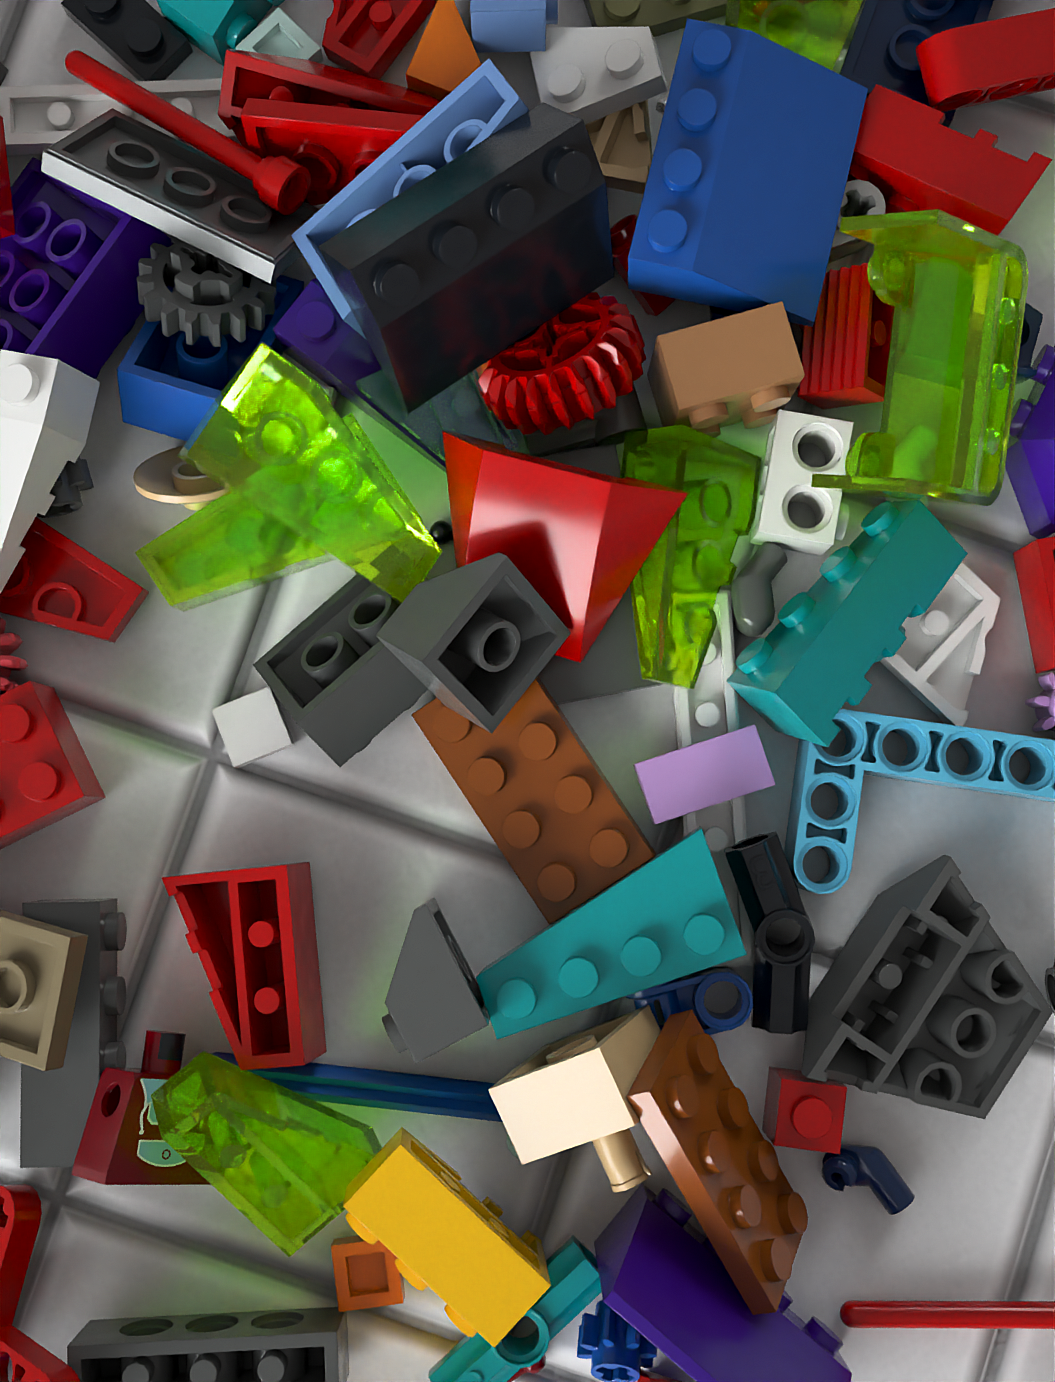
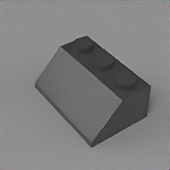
M393 544L387 547L253 664L296 724L339 767L344 765L356 753L365 749L375 736L400 714L415 705L418 699L429 690L375 636L414 587L419 583L429 580Z

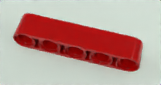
M1055 8L948 29L921 42L915 51L930 107L946 112L1055 89Z

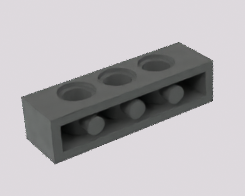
M338 1307L90 1320L67 1346V1364L78 1374L80 1382H346L349 1375L347 1311L339 1312Z

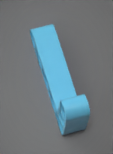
M840 709L832 720L843 730L846 736L844 751L839 756L835 757L827 754L819 744L802 739L798 741L784 853L797 888L817 894H829L840 889L847 882L852 869L863 775L1055 802V740ZM890 731L899 734L907 744L906 758L898 766L886 759L882 749L884 737ZM952 741L959 742L968 753L969 762L962 774L952 771L946 762V751ZM1016 750L1022 752L1030 763L1029 776L1023 783L1014 779L1009 769L1010 758ZM820 784L830 786L838 797L836 812L826 820L815 814L811 807V795ZM818 846L827 852L830 858V869L822 880L812 882L803 871L802 861L809 849Z

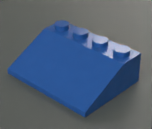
M687 18L628 255V289L737 312H745L783 301L789 322L813 327L868 88L751 30Z

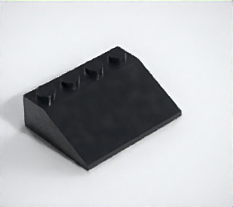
M544 102L318 246L403 410L408 414L614 278L606 181L584 120Z

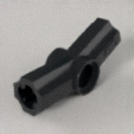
M777 832L759 834L741 840L735 845L724 849L755 934L751 1026L769 1033L793 1034L799 1031H807L811 953L815 944L814 929L803 905ZM778 919H791L801 926L798 937L789 944L780 945L773 943L766 936L768 927Z

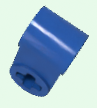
M726 966L709 967L626 996V998L633 1000L635 1010L649 1005L660 1030H662L664 1025H660L654 1007L655 1000L660 1001L665 1022L671 1014L692 1009L702 1029L709 1035L733 1030L741 1026L749 1018L753 1007L752 993L748 984L736 971ZM718 981L733 983L738 990L736 1004L725 1013H715L704 1006L706 990Z

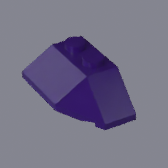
M1048 344L1042 348L1032 365V368H1038L1037 375L1031 378V380L1035 381V384L1027 400L1020 398L1016 402L1002 429V432L1010 436L1003 448L1001 458L1029 534L1037 539L1046 538L1055 533V346L1052 347Z

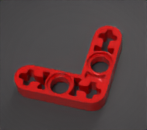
M27 1184L0 1185V1382H9V1358L12 1361V1382H80L78 1374L72 1367L12 1325L42 1215L41 1200L38 1192L31 1185Z

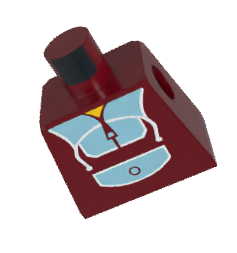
M146 1030L141 1069L106 1067L101 1073L73 1164L72 1175L103 1185H216L217 1083L213 1076L181 1071L186 1034Z

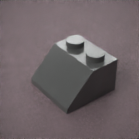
M498 552L417 584L375 636L446 707L488 732L493 733L571 632L508 556Z
M435 898L423 903L413 911L385 1000L389 1014L382 1017L385 1030L395 1049L399 1053L408 1049L415 1064L488 1026L490 1020L478 982Z

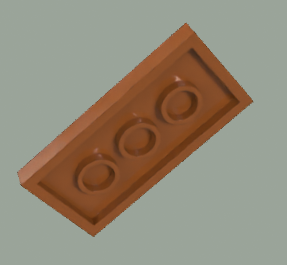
M539 676L535 678L493 733L488 732L446 707L437 697L411 714L549 925L656 855L655 850Z
M692 1009L671 1014L626 1097L752 1315L775 1313L779 1307L787 1280L791 1276L792 1265L802 1235L807 1228L809 1217L802 1197L793 1191L780 1168L773 1145L764 1139L749 1112L745 1095L739 1088L734 1086L719 1059L718 1049L712 1037L704 1032Z

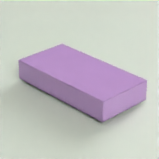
M755 724L633 765L653 825L776 785Z

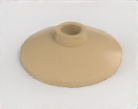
M190 444L160 452L146 459L136 468L133 479L136 490L149 499L184 504L189 510L201 511L218 506L222 501L221 498L236 493L250 485L259 476L261 467L257 454L246 447L239 458L200 445Z

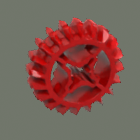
M597 292L589 293L476 369L479 377L478 383L482 390L480 394L488 410H492L496 420L502 421L506 430L519 429L523 435L532 434L538 429L544 435H549L557 427L565 426L567 429L572 430L574 424L586 418L594 421L595 413L603 408H615L616 397L631 393L633 391L632 382L638 380L644 374L642 363L647 359L643 349L645 343L634 315L630 314L627 305L619 304L615 296H603L600 298Z

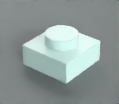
M279 7L235 47L236 50L306 59L321 63L324 60L321 48Z

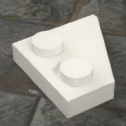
M649 26L546 28V51L530 52L541 103L544 102L584 120L585 125L668 91L656 42Z
M963 562L958 566L925 613L905 619L902 626L905 628V636L907 638L896 654L880 660L897 679L945 724L963 726L967 721L969 711L964 709L974 675H980L986 654L985 637L987 632L994 626L1001 598Z

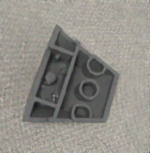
M942 855L877 895L809 999L808 1026L805 1034L801 1074L814 1080L826 1082V1079L856 1086L861 1091L874 1094L883 1092L911 1099L917 1104L985 1119L1049 1020L1053 1010L1016 954L1005 947L989 923L990 915L981 903L973 899L959 878L961 871L950 856Z

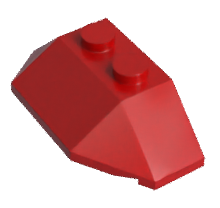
M227 49L218 116L229 130H233L241 145L248 149L240 115L247 98L426 115L440 100L424 92L306 59Z

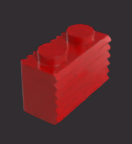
M865 262L861 266L851 265L850 268L841 267L839 270L830 269L826 272L813 327L799 324L802 330L800 360L805 376L797 387V397L823 410L890 400L892 397L890 387L893 385L890 376L894 372L891 365L894 361L892 352L895 349L893 339L896 337L894 327L897 324L895 315L898 312L895 304L899 300L896 293L899 285L895 278L874 264Z

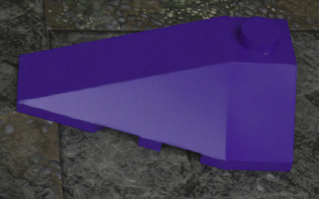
M317 277L309 282L273 328L285 354L328 386L333 387L335 391L445 473L446 463L442 434L444 430L505 445V449L511 450L513 448L510 440L465 377L411 413L405 412L368 341L342 319Z

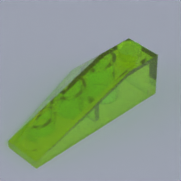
M263 342L259 343L214 400L177 456L243 501L402 603L414 587L424 581L441 555L442 550L398 490L393 489L368 455L370 452L359 437L353 435L333 408L331 399L320 384Z
M682 424L626 432L620 478L631 477L689 492L680 509L676 511L657 541L654 550L631 582L630 590L642 679L683 689H694L717 625V618L713 610L717 593H719L721 586L731 585L737 569L730 561L739 536L749 535L755 518L762 457Z

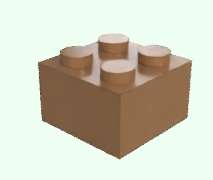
M783 301L658 335L647 372L667 443L684 438L686 445L700 444L714 439L721 434L720 428L743 422L745 429L757 428L771 423L778 410H784L805 376Z

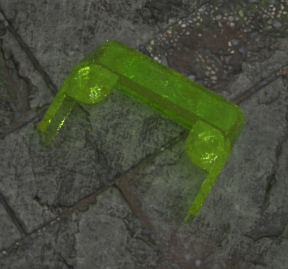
M939 209L841 217V232L874 244V253L869 260L867 269L868 281L877 297L883 303L895 308L880 432H865L857 438L846 456V475L812 474L811 487L885 498L977 506L993 504L1001 491L1004 479L1028 288V263L1024 251L1014 243Z

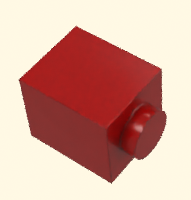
M769 1066L762 1131L774 1146L840 1154L847 1087L843 1083L826 1079V1082L807 1078L801 1074V1070Z

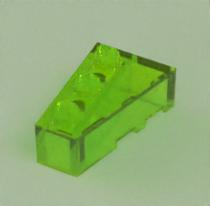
M202 1051L151 1094L161 1138L288 1257L292 1256L345 1210L343 1203L347 1185L382 1149L371 1126L250 1071L240 1070L239 1066L206 1051Z

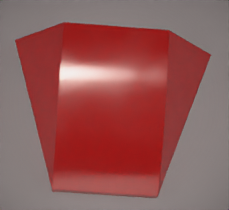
M447 430L442 431L456 569L498 552L508 556L571 632L554 655L581 663L621 602L624 593L641 566L654 550L657 541L674 514L680 509L689 492L631 477L618 478L505 449V445Z

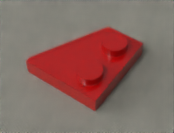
M332 0L334 8L330 17L327 18L322 40L325 54L330 61L349 72L380 80L434 9L438 0Z

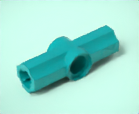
M572 1235L546 1260L551 1286L524 1315L535 1321L538 1326L535 1331L523 1338L513 1337L507 1333L495 1348L479 1333L473 1338L466 1335L429 1370L428 1378L430 1381L507 1382L521 1368L530 1367L540 1361L548 1349L549 1341L602 1292L595 1255L584 1243H581Z

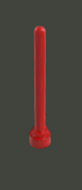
M74 50L66 55L65 67L70 74L251 180L254 190L258 192L259 199L264 204L283 215H290L304 202L311 184L310 172L304 166L284 155L276 158L274 156L262 158L87 54Z
M851 1300L841 1306L840 1318L850 1328L1055 1329V1301Z

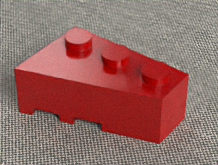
M876 84L865 101L847 181L863 180L878 187L885 200V216L891 222L902 228H912L930 241L935 236L948 239L961 262L973 268L1009 223L1053 159L1034 152L1028 161H1024L994 148L998 142L997 135L980 128L974 138H971L941 125L945 120V113Z

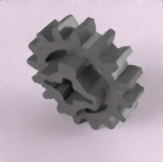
M170 235V247L153 243L150 245L151 258H140L138 262L140 276L136 277L139 304L144 305L145 318L148 322L161 320L162 334L167 337L181 330L186 332V344L194 345L200 336H209L212 345L220 347L222 335L231 334L233 338L242 342L246 340V326L263 330L265 328V314L275 313L276 279L270 284ZM168 285L173 287L172 293L167 288Z

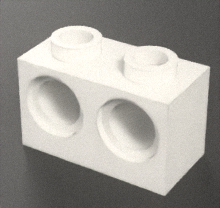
M778 410L775 418L769 425L749 543L762 545L765 542H770L785 550L822 556L834 545V540L842 541L846 532L850 509L849 504L841 503L844 480L851 481L853 479L859 458V444L850 443L854 422ZM811 443L818 446L824 453L825 466L811 467L805 464L798 454V445ZM792 502L807 504L815 514V526L812 528H801L795 525L788 516V504Z

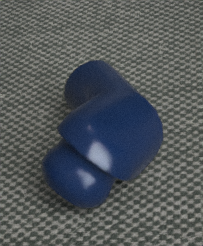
M841 1144L840 1154L826 1153L823 1157L822 1177L825 1183L836 1191H844L845 1185L849 1187L868 1186L890 1215L897 1214L907 1208L915 1198L913 1192L885 1154L876 1147Z

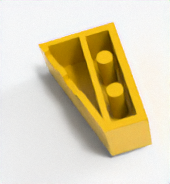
M401 1127L347 1185L343 1207L348 1211L345 1218L351 1228L364 1241L374 1245L379 1240L397 1257L395 1260L397 1269L412 1286L420 1291H424L429 1287L446 1302L444 1310L449 1319L461 1332L471 1338L479 1333L495 1348L551 1286L542 1240L530 1230H527L519 1238L499 1219L504 1212L498 1204L488 1196L482 1202L459 1182L462 1178L456 1170Z

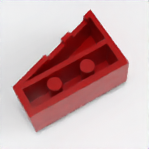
M310 862L162 877L168 895L175 897L189 933L185 934L190 949L193 954L198 953L213 989V991L209 992V995L240 1070L301 1066L326 1053Z

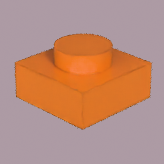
M359 1235L333 1240L331 1253L339 1312L404 1303V1280L395 1265L397 1257L379 1240L374 1245H371Z

